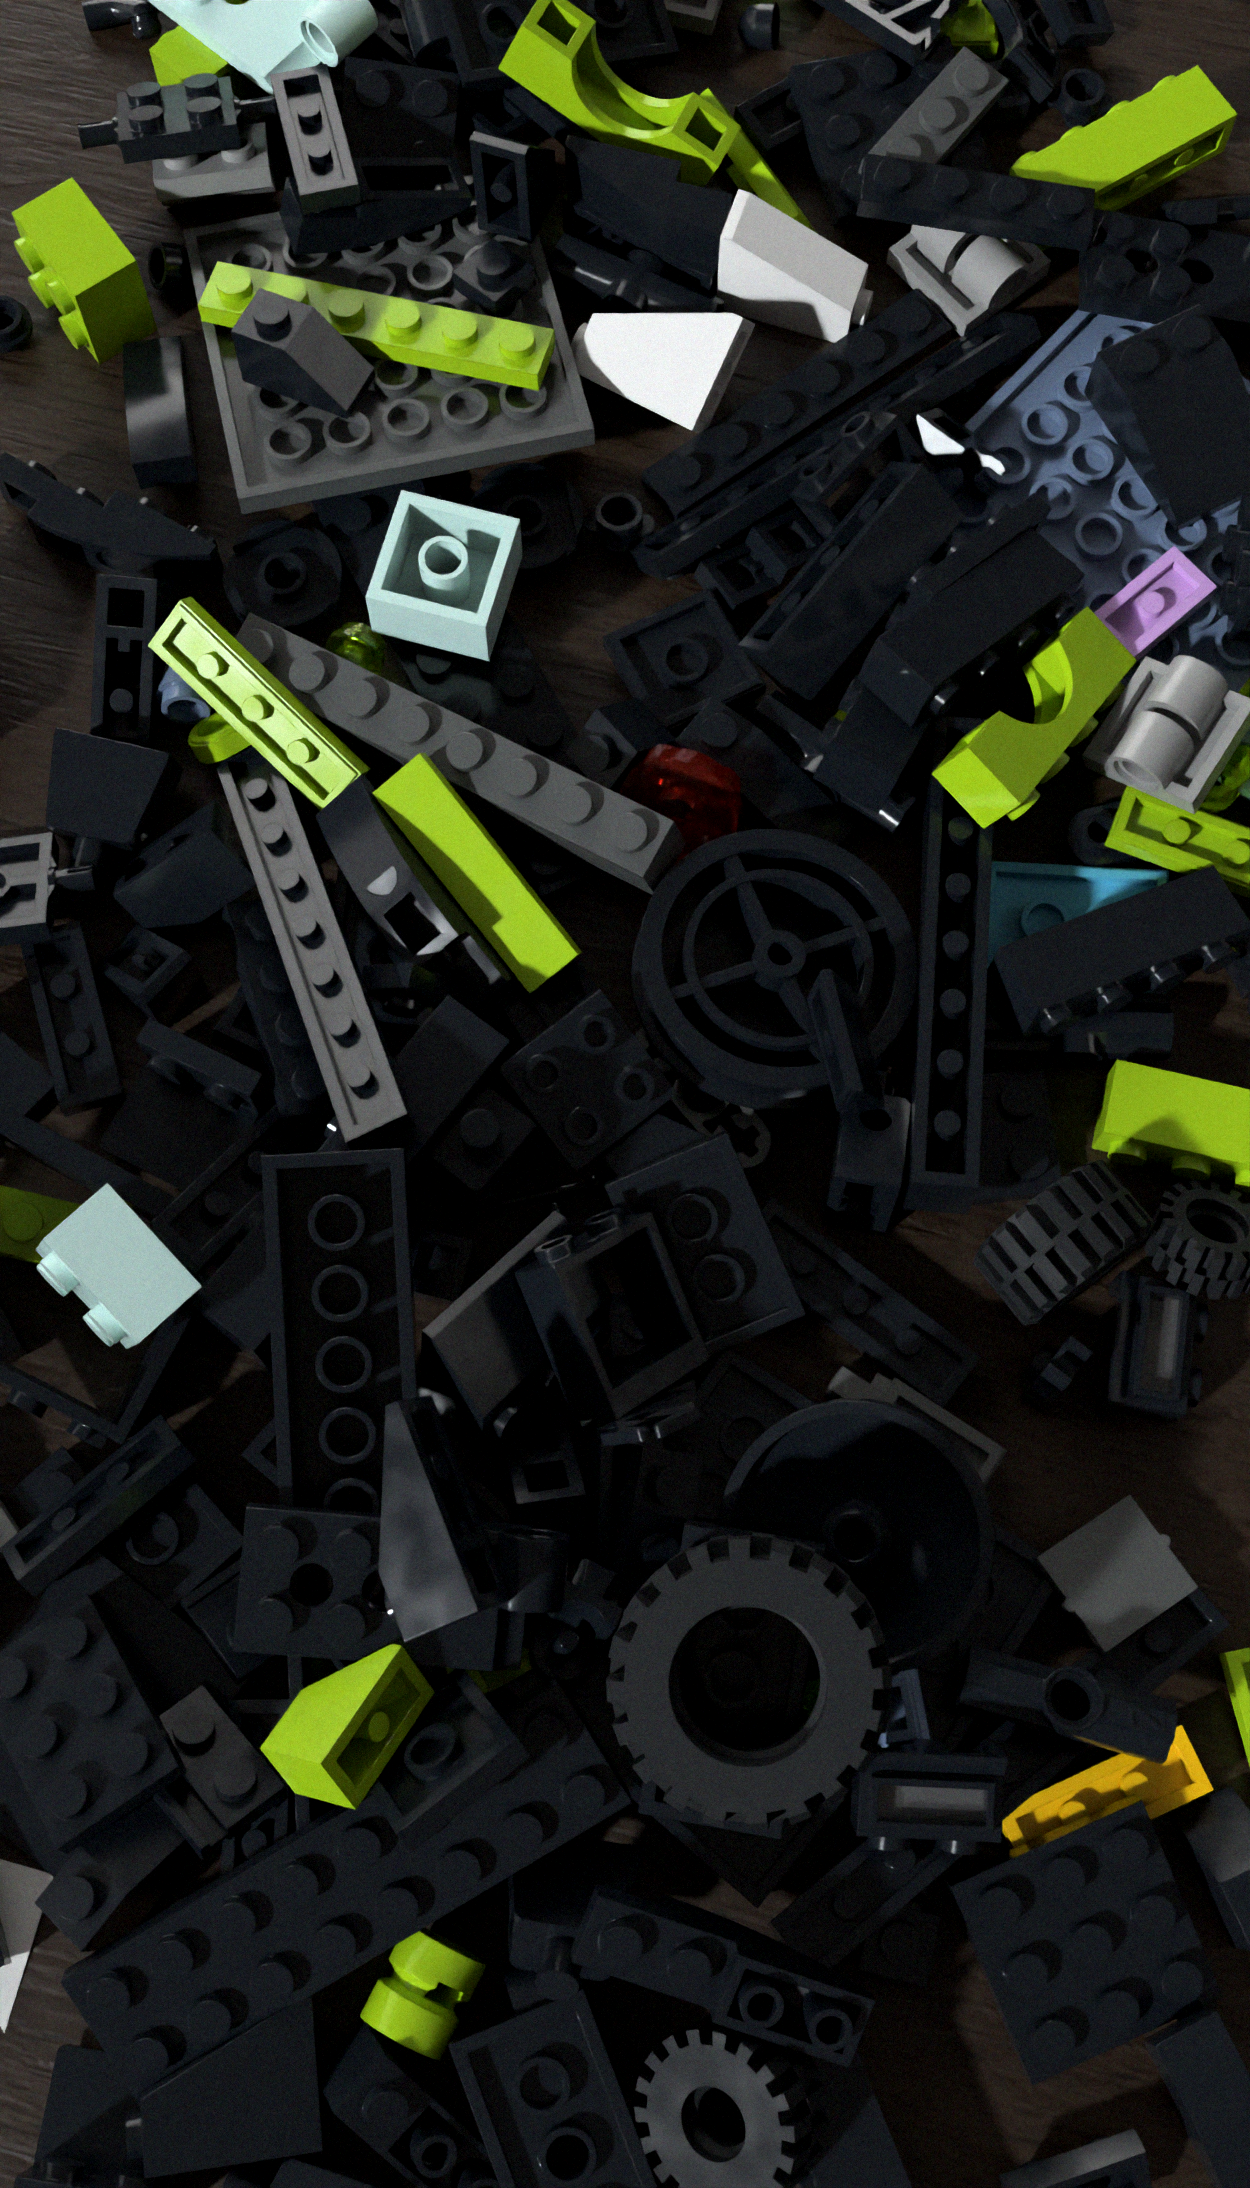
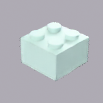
M401 490L365 596L372 632L489 661L522 559L520 519Z
M108 1183L44 1237L36 1248V1251L43 1258L40 1264L36 1266L37 1270L63 1297L71 1290L77 1294L90 1309L82 1318L109 1347L119 1341L126 1349L139 1344L202 1287Z

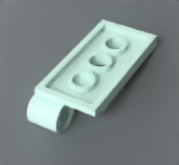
M147 0L270 96L273 95L270 75L324 64L336 67L378 28V19L369 0H249L240 5L229 4L226 0Z

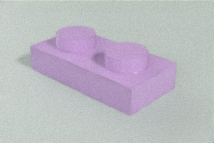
M1173 546L1095 611L1094 614L1138 661L1212 598L1217 586L1182 552Z

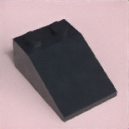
M1201 304L1097 352L1084 393L1175 531L1240 501L1244 493H1250V396L1232 349Z

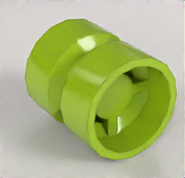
M423 1928L395 1945L389 1957L394 1972L392 1976L380 1977L360 2017L374 2029L403 2046L432 2059L440 2060L459 2023L454 2008L458 2003L470 2001L487 1963L457 1943L428 1928Z

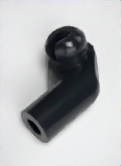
M88 0L81 2L89 32L131 22L133 33L139 40L158 36L162 31V24L158 18V14L161 11L147 0Z

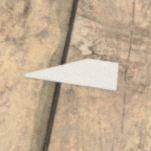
M0 1859V1918L12 1962L0 1967V2027L3 2033H5L42 1915V1910L34 1902L53 1880V1876L44 1871Z

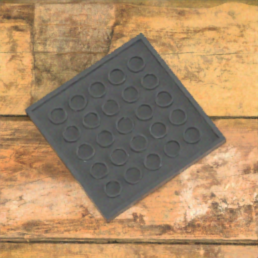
M473 175L464 176L473 197L469 208L437 224L406 236L366 247L331 253L294 255L279 212L183 230L198 303L217 261L487 316L492 315L454 289L452 272L493 238L535 267L537 283L498 318L551 328L555 331L556 346L539 391L362 355L374 367L375 378L350 417L346 419L244 382L231 334L232 328L202 322L242 515L595 445L593 422L539 234L537 233L531 244L479 229Z

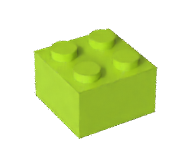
M72 177L11 212L20 234V238L14 241V245L27 268L33 273L28 277V281L46 309L55 305L62 314L58 318L60 325L77 350L86 346L99 365L121 353L124 343L140 341L158 330L135 258Z

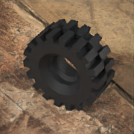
M710 2013L662 2041L663 2045L650 2053L644 2062L650 2069L639 2075L636 2085V2091L647 2095V2098L634 2106L635 2122L648 2123L650 2132L639 2139L644 2154L654 2150L657 2151L662 2163L655 2167L653 2171L662 2183L673 2176L680 2184L678 2188H794L810 2174L808 2170L819 2162L824 2148L816 2144V2142L828 2134L829 2118L816 2115V2110L828 2101L824 2085L811 2087L807 2076L817 2070L810 2055L799 2061L791 2051V2048L712 2023ZM713 2087L728 2094L739 2107L745 2123L744 2141L732 2138L717 2123L710 2104V2091Z

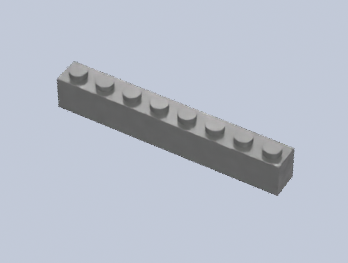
M252 613L248 614L235 637L248 652L337 737L399 768L405 766L417 754L426 753L462 800L652 895L667 872L675 865L687 843L673 820Z

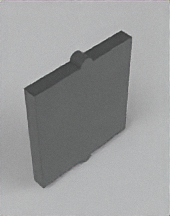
M1131 1495L1110 1507L1034 1560L1064 1601L1061 1605L1062 1611L1066 1614L1072 1613L1102 1655L1199 1588L1168 1547L1171 1543L1170 1537L1166 1534L1160 1535Z

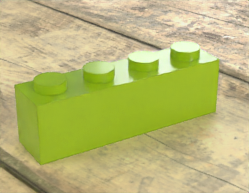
M1197 65L1177 77L1174 75L1165 77L1151 91L1131 102L1128 100L1119 102L1105 116L1089 125L1073 127L1059 141L1039 152L1030 151L1022 155L1011 167L1009 176L1095 189L1094 208L1115 212L1224 152L1237 113ZM1034 244V245H1036L1042 252H1043L1044 250H1046V249L1052 247V246Z
M1117 1059L1104 1079L1091 1148L1108 1152L1107 1157L1116 1163L1142 1166L1146 1164V1161L1170 1166L1172 1174L1185 1179L1207 1180L1210 1176L1235 1181L1234 1187L1236 1189L1250 1193V1089Z

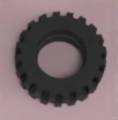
M752 1533V1535L732 1536V1534L710 1538L709 1541L691 1548L690 1546L673 1556L651 1575L625 1609L618 1630L613 1636L608 1655L611 1658L610 1674L606 1679L607 1702L613 1704L616 1718L612 1726L619 1745H627L635 1759L632 1768L645 1784L653 1780L665 1792L663 1800L680 1812L683 1811L685 1806H688L704 1814L703 1823L724 1828L725 1821L728 1820L746 1822L747 1831L769 1830L771 1821L788 1818L791 1825L811 1818L812 1809L823 1802L828 1801L833 1805L849 1792V1782L859 1771L862 1773L866 1772L876 1755L875 1746L880 1734L886 1731L890 1715L891 1664L885 1638L872 1606L864 1593H861L850 1580V1576L834 1561L832 1563L815 1553V1549L798 1541L792 1543L774 1538L772 1534ZM736 1608H761L785 1617L806 1636L818 1661L820 1687L811 1714L796 1732L770 1746L759 1748L739 1747L713 1737L694 1719L682 1693L680 1679L681 1663L688 1642L705 1622L722 1612Z

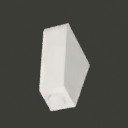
M738 189L720 236L716 297L725 300L724 311L835 343L849 334L854 324L863 326L870 310L874 291L865 289L868 271L867 263L752 193Z
M593 313L589 323H583L578 328L572 340L571 349L579 375L691 431L701 433L710 425L755 324L735 313Z

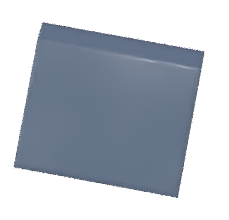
M906 1670L893 1675L889 1700L890 1715L886 1731L880 1734L875 1748L910 1744L916 1739H932L920 1670Z

